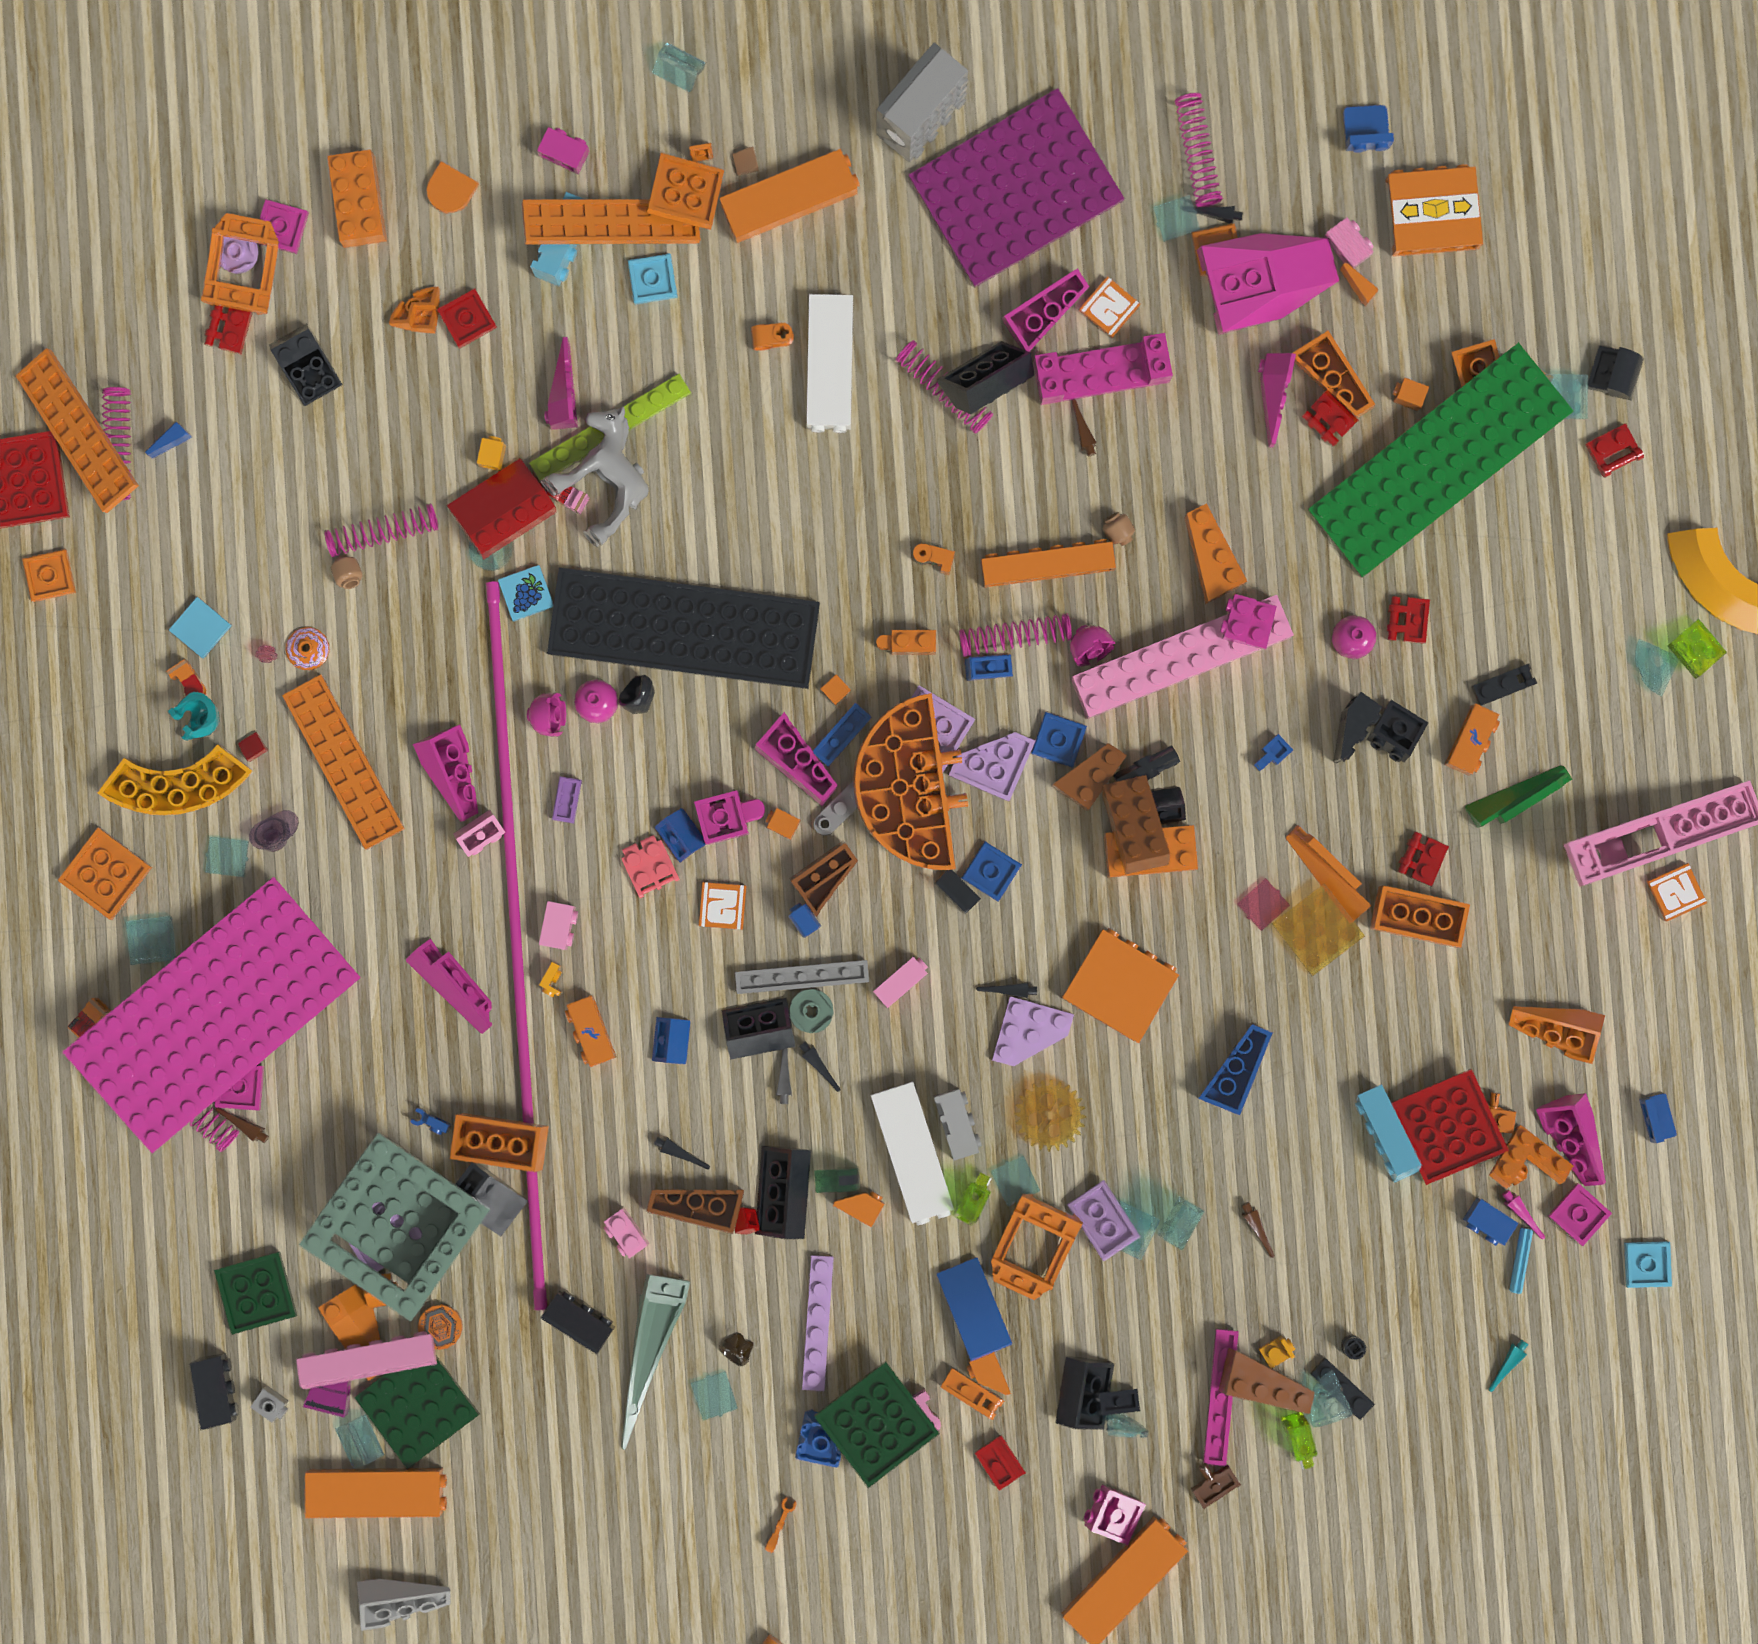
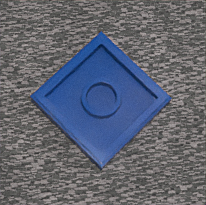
M1045 712L1031 754L1073 768L1087 726Z
M984 841L961 879L999 902L1022 864Z

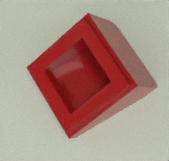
M257 732L238 743L248 762L253 761L268 751Z
M740 1208L735 1226V1234L748 1235L759 1231L756 1210Z

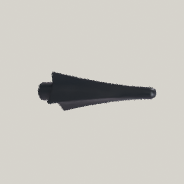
M1235 206L1183 207L1184 212L1207 216L1229 224H1233V220L1242 221L1243 212L1235 211Z
M1029 983L978 986L976 988L979 992L1001 993L1028 998V995H1037V986H1029Z
M806 1041L801 1043L799 1048L803 1051L802 1057L830 1083L835 1091L840 1092V1087L825 1067L814 1045L810 1047Z
M657 1136L654 1145L661 1148V1153L686 1160L707 1170L710 1169V1165L691 1155L668 1137L664 1140Z

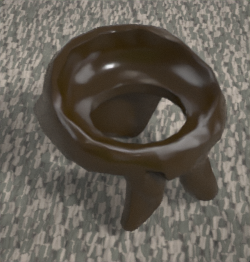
M734 1333L733 1336L720 1342L719 1350L731 1362L743 1367L749 1362L754 1343L746 1341L741 1333Z

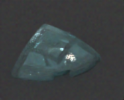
M1639 639L1635 651L1636 667L1639 668L1644 684L1651 691L1662 697L1680 660V656Z
M1333 1370L1328 1372L1313 1387L1315 1394L1309 1414L1313 1428L1325 1426L1353 1415V1411L1343 1395V1389Z
M1122 1414L1106 1415L1107 1435L1133 1438L1140 1434V1438L1148 1437L1149 1431L1130 1417Z

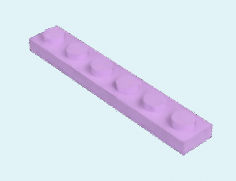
M811 1255L802 1390H825L834 1256Z

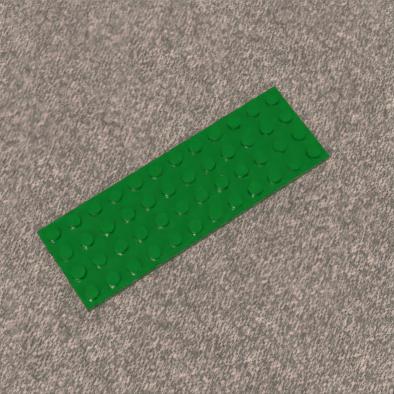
M1518 342L1311 506L1308 511L1363 578L1564 420L1574 410Z

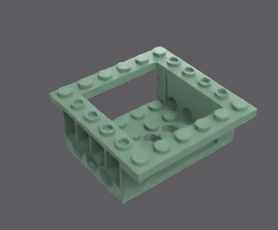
M378 1132L319 1214L312 1227L299 1243V1246L409 1321H412L485 1218L490 1208ZM374 1203H383L385 1211L382 1214H376L372 1209ZM392 1216H402L404 1223L400 1227H394L391 1223ZM413 1227L421 1229V1238L412 1239L409 1235L410 1229ZM334 1234L338 1235L407 1282L405 1291L331 1241Z

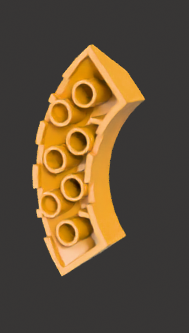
M1718 527L1667 533L1668 548L1672 562L1674 561L1679 573L1678 576L1680 580H1683L1690 595L1718 620L1726 622L1741 631L1744 630L1758 635V584L1742 575L1729 561L1719 539Z
M216 745L209 754L196 762V764L170 771L150 770L130 759L123 758L97 794L120 807L150 815L184 814L208 807L220 801L238 788L253 771L238 757L220 745Z

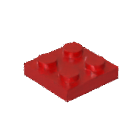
M475 288L437 309L459 349L497 328Z

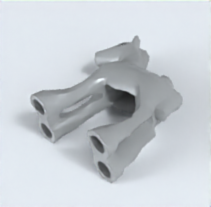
M624 407L588 413L585 419L587 425L603 432V440L590 450L581 463L571 472L552 473L540 480L546 491L555 496L564 489L576 484L588 473L596 471L601 479L615 488V508L611 516L604 523L590 526L583 531L585 537L595 547L602 546L608 537L616 532L620 523L629 515V506L636 510L640 501L649 492L648 484L645 483L642 477L643 469L637 463L632 465L622 453L629 432L627 418L624 417Z

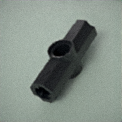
M1171 745L1153 755L1141 758L1134 762L1132 766L1114 774L1113 777L1115 782L1144 775L1150 780L1158 776L1160 772L1180 763V759L1176 750Z

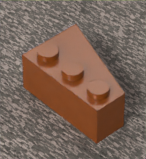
M1108 743L1055 782L1051 787L1088 811L1103 791V785L1110 781L1127 755Z
M841 841L789 879L817 917L858 860L847 844Z

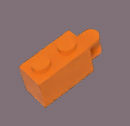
M892 630V635L879 636L876 640V645L880 650H892V655H936V630Z

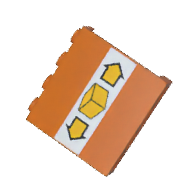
M1462 164L1452 169H1447V166H1439L1434 168V170L1428 171L1425 168H1417L1412 170V172L1404 173V170H1394L1391 174H1388L1385 183H1389L1395 243L1392 247V257L1477 250L1483 245L1476 167Z

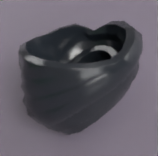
M645 674L632 678L619 696L620 706L632 714L647 713L655 694L652 680Z

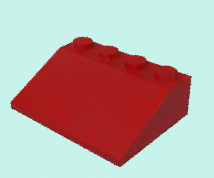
M520 458L447 505L483 560L557 513L556 506Z

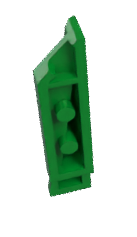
M1560 765L1466 805L1465 809L1477 828L1483 827L1495 818L1498 819L1500 824L1506 823L1562 788L1564 784L1572 780V777L1566 768Z

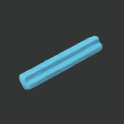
M1521 1228L1509 1289L1512 1293L1521 1294L1523 1291L1533 1230L1528 1228Z

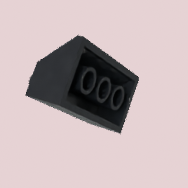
M1000 341L938 378L937 381L955 408L968 414H973L1035 376L1031 352Z
M776 1146L761 1147L757 1199V1218L760 1230L756 1231L755 1235L779 1239H805L811 1150Z

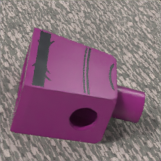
M351 1380L311 1388L303 1407L343 1418L346 1417L349 1413Z

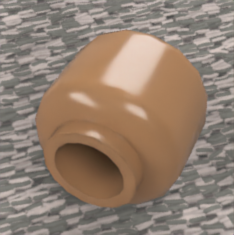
M1116 512L1104 520L1103 531L1109 541L1113 542V545L1121 544V546H1124L1133 540L1131 536L1135 533V527L1126 514Z
M341 555L331 565V573L336 585L344 589H352L359 585L363 575L357 559Z

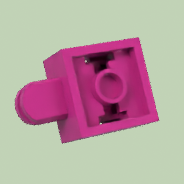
M737 790L694 802L705 845L707 846L749 835L747 823L759 820L765 814V806L759 799L741 802Z

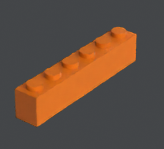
M1107 539L1095 540L1094 544L1085 545V542H1077L1068 548H1063V545L1051 546L1050 550L1042 551L1041 548H1032L1028 550L1029 553L1020 554V551L1007 552V556L998 557L997 553L985 555V559H981L984 588L1109 572L1116 569L1113 542H1107Z

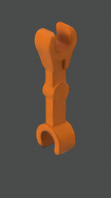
M788 1497L782 1500L784 1511L776 1524L775 1532L772 1533L765 1547V1550L773 1553L776 1548L779 1532L784 1526L788 1512H792L796 1508V1501H794L791 1508L785 1506Z

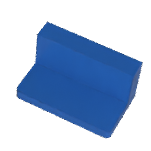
M683 808L667 816L655 826V829L679 863L705 846L704 837Z
M656 1017L652 1061L686 1064L690 1020Z
M1665 1093L1639 1099L1651 1143L1664 1142V1139L1677 1136Z

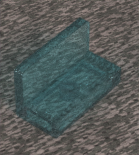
M667 43L659 51L653 74L691 92L696 78L704 70L706 62Z
M366 1414L336 1428V1432L354 1469L369 1464L384 1455Z

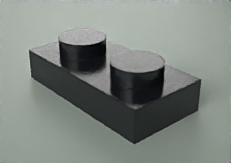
M1138 1389L1095 1394L1098 1416L1140 1411Z

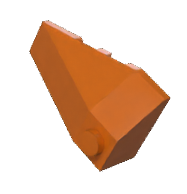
M1513 1006L1509 1026L1532 1038H1540L1546 1042V1046L1550 1048L1556 1047L1564 1051V1055L1571 1059L1593 1064L1605 1015L1583 1009Z

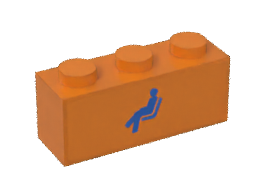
M1476 703L1471 705L1444 765L1467 776L1472 775L1473 772L1477 773L1482 763L1479 760L1482 752L1486 753L1491 743L1488 739L1492 732H1496L1500 721L1497 720L1500 714Z
M592 995L566 1005L568 1010L565 1011L568 1022H573L576 1029L573 1031L576 1043H581L583 1051L580 1053L584 1064H589L590 1067L616 1058L594 996Z

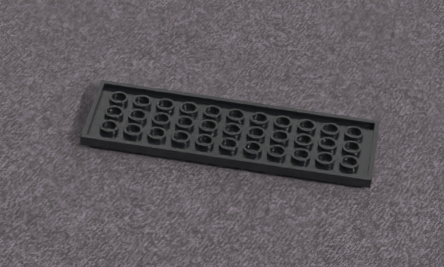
M559 567L547 655L809 690L820 602Z

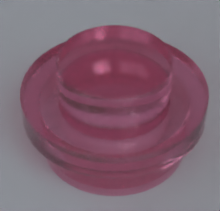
M267 645L259 646L255 652V657L263 663H271L278 656L276 648Z

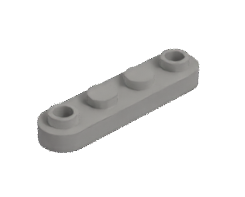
M853 782L815 818L814 828L820 835L826 836L833 833L857 809ZM823 820H827L829 822V826L827 828L821 827V822Z

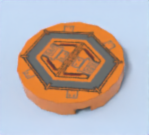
M444 1304L434 1305L425 1310L418 1323V1333L427 1332V1334H431L434 1339L435 1349L437 1350L447 1349L454 1345L460 1338L463 1330L462 1318L458 1311Z

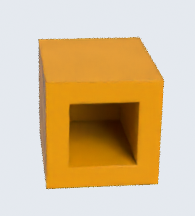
M489 436L488 439L482 438L477 459L479 467L501 471L506 445L504 442H501V438Z

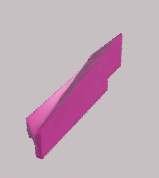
M429 939L406 959V962L478 1032L483 1034L492 1026V1022L489 1021L492 1002L450 952L442 956L434 942Z

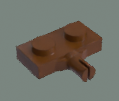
M1206 1463L1202 1464L1206 1472L1201 1465L1198 1469L1203 1474L1204 1479L1192 1487L1191 1490L1203 1509L1241 1485L1228 1464L1213 1473Z

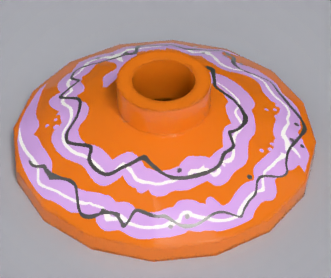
M302 627L294 631L288 638L286 655L289 662L296 668L304 671L314 670L321 667L327 660L329 642L320 630L312 627ZM305 644L310 646L307 652H304L302 649Z

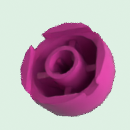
M1351 615L1343 618L1335 625L1332 644L1340 656L1357 660L1365 657L1373 650L1376 643V631L1374 625L1368 619L1362 616Z
M1083 625L1076 630V634L1070 642V651L1078 666L1091 665L1090 660L1097 657L1098 662L1109 655L1114 649L1113 644L1115 642L1106 629L1096 625Z
M594 679L586 681L578 688L575 694L574 704L576 711L581 718L590 723L599 724L606 722L618 709L619 700L617 692L604 680Z
M543 693L534 698L530 708L527 709V719L530 721L535 732L540 735L558 737L563 732L559 730L561 726L566 724L567 713L565 701H560L559 697L562 696L560 693Z

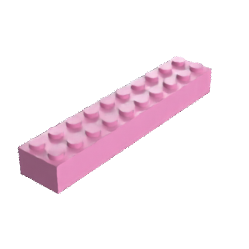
M1274 595L1259 601L1277 606L1267 647L1290 639L1293 636V632L1278 596ZM1227 614L1074 675L1071 681L1086 718L1090 719L1262 649L1222 639L1224 633H1221L1220 630L1223 619L1227 620L1228 618Z

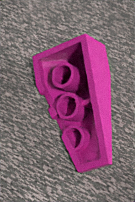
M1267 353L1264 360L1260 359L1258 372L1261 373L1260 384L1268 446L1271 448L1275 446L1282 419L1280 412L1283 410L1287 398L1285 388L1287 389L1291 381L1296 356L1294 353Z
M1586 1093L1566 1095L1538 1107L1536 1111L1547 1135L1551 1134L1557 1143L1556 1147L1559 1152L1563 1151L1569 1159V1163L1573 1165L1572 1170L1584 1186L1604 1185L1606 1181L1594 1114Z

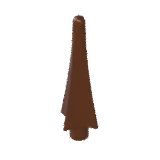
M1073 399L1072 405L1078 426L1081 451L1086 450L1087 456L1090 457L1096 454L1094 447H1096L1095 444L1097 442L1082 416L1077 401Z
M221 1108L215 1109L216 1112L234 1124L251 1141L259 1140L266 1143L269 1136L263 1132L265 1128L243 1120Z
M1249 1202L1244 1203L1242 1208L1245 1213L1241 1215L1260 1239L1269 1256L1274 1258L1275 1254L1265 1234L1258 1209L1252 1208Z

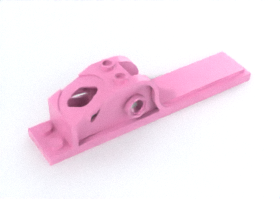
M1747 781L1566 843L1564 847L1580 887L1758 825V800L1751 781ZM1653 825L1661 847L1628 858L1621 836ZM1596 849H1597V850L1599 851V853H1600V860H1599L1598 854H1597V852H1596Z

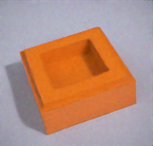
M837 674L820 689L834 705H837L851 692V689Z

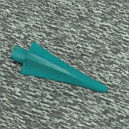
M1523 1339L1520 1340L1517 1346L1512 1343L1498 1374L1488 1389L1489 1392H1493L1505 1376L1527 1356L1524 1350L1529 1344Z

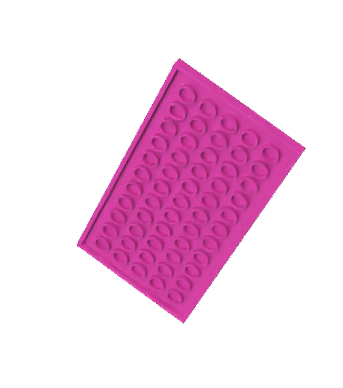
M273 877L62 1053L151 1153H154L361 977Z

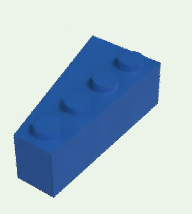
M1252 1024L1198 1099L1240 1115L1273 1032Z

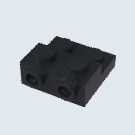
M1390 700L1381 717L1375 723L1367 740L1371 742L1370 745L1374 749H1383L1388 752L1389 757L1393 761L1405 762L1411 756L1429 722L1395 701Z

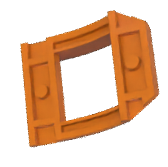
M226 213L220 219V222L212 228L209 258L201 297L202 302L211 306L218 305L254 312L257 315L268 313L279 245L270 221ZM224 237L267 245L260 290L218 282Z
M1022 1194L992 1257V1274L994 1282L1035 1300L1041 1297L1043 1293L1052 1290L1083 1222L1075 1213L1072 1216L1033 1198L1034 1194ZM1022 1220L1062 1237L1043 1278L1004 1260Z

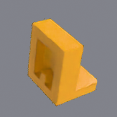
M551 962L539 984L543 987L542 992L551 997H554L555 994L560 996L562 991L551 986L552 982L557 983L562 974L559 970L561 965L555 962Z
M1281 1335L1259 1348L1270 1369L1289 1358L1293 1359L1295 1357L1293 1351L1296 1349L1289 1338L1285 1340Z

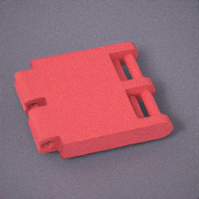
M655 835L641 840L640 843L643 848L640 850L636 843L622 849L625 857L621 858L639 898L644 897L643 894L656 888L658 890L661 889V886L673 880H680L662 840L657 841ZM671 874L673 875V876H671V877H669V878H667V879H665V880L659 882L660 879H662V878H664V877H666V876H668V875H671ZM651 883H655L654 885L641 891V888Z

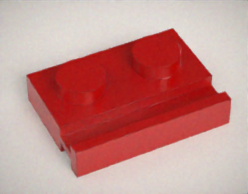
M999 1435V1437L974 1452L998 1491L1026 1474L1002 1435Z

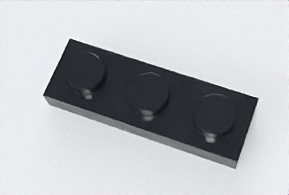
M1325 1357L1310 1373L1359 1420L1375 1405Z

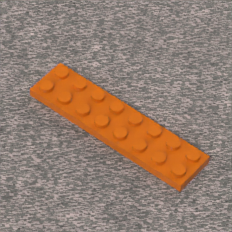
M650 199L522 200L525 244H699L701 239L698 226L647 213Z
M46 348L15 375L102 512L108 513L139 486L52 350Z
M320 674L282 695L364 849L368 850L405 830L323 675Z

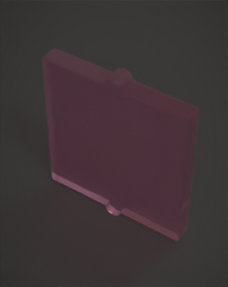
M1266 878L1237 903L1247 915V919H1251L1261 931L1290 906L1281 896L1280 890H1276Z

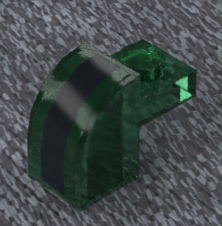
M859 1166L814 1170L815 1193L860 1190Z

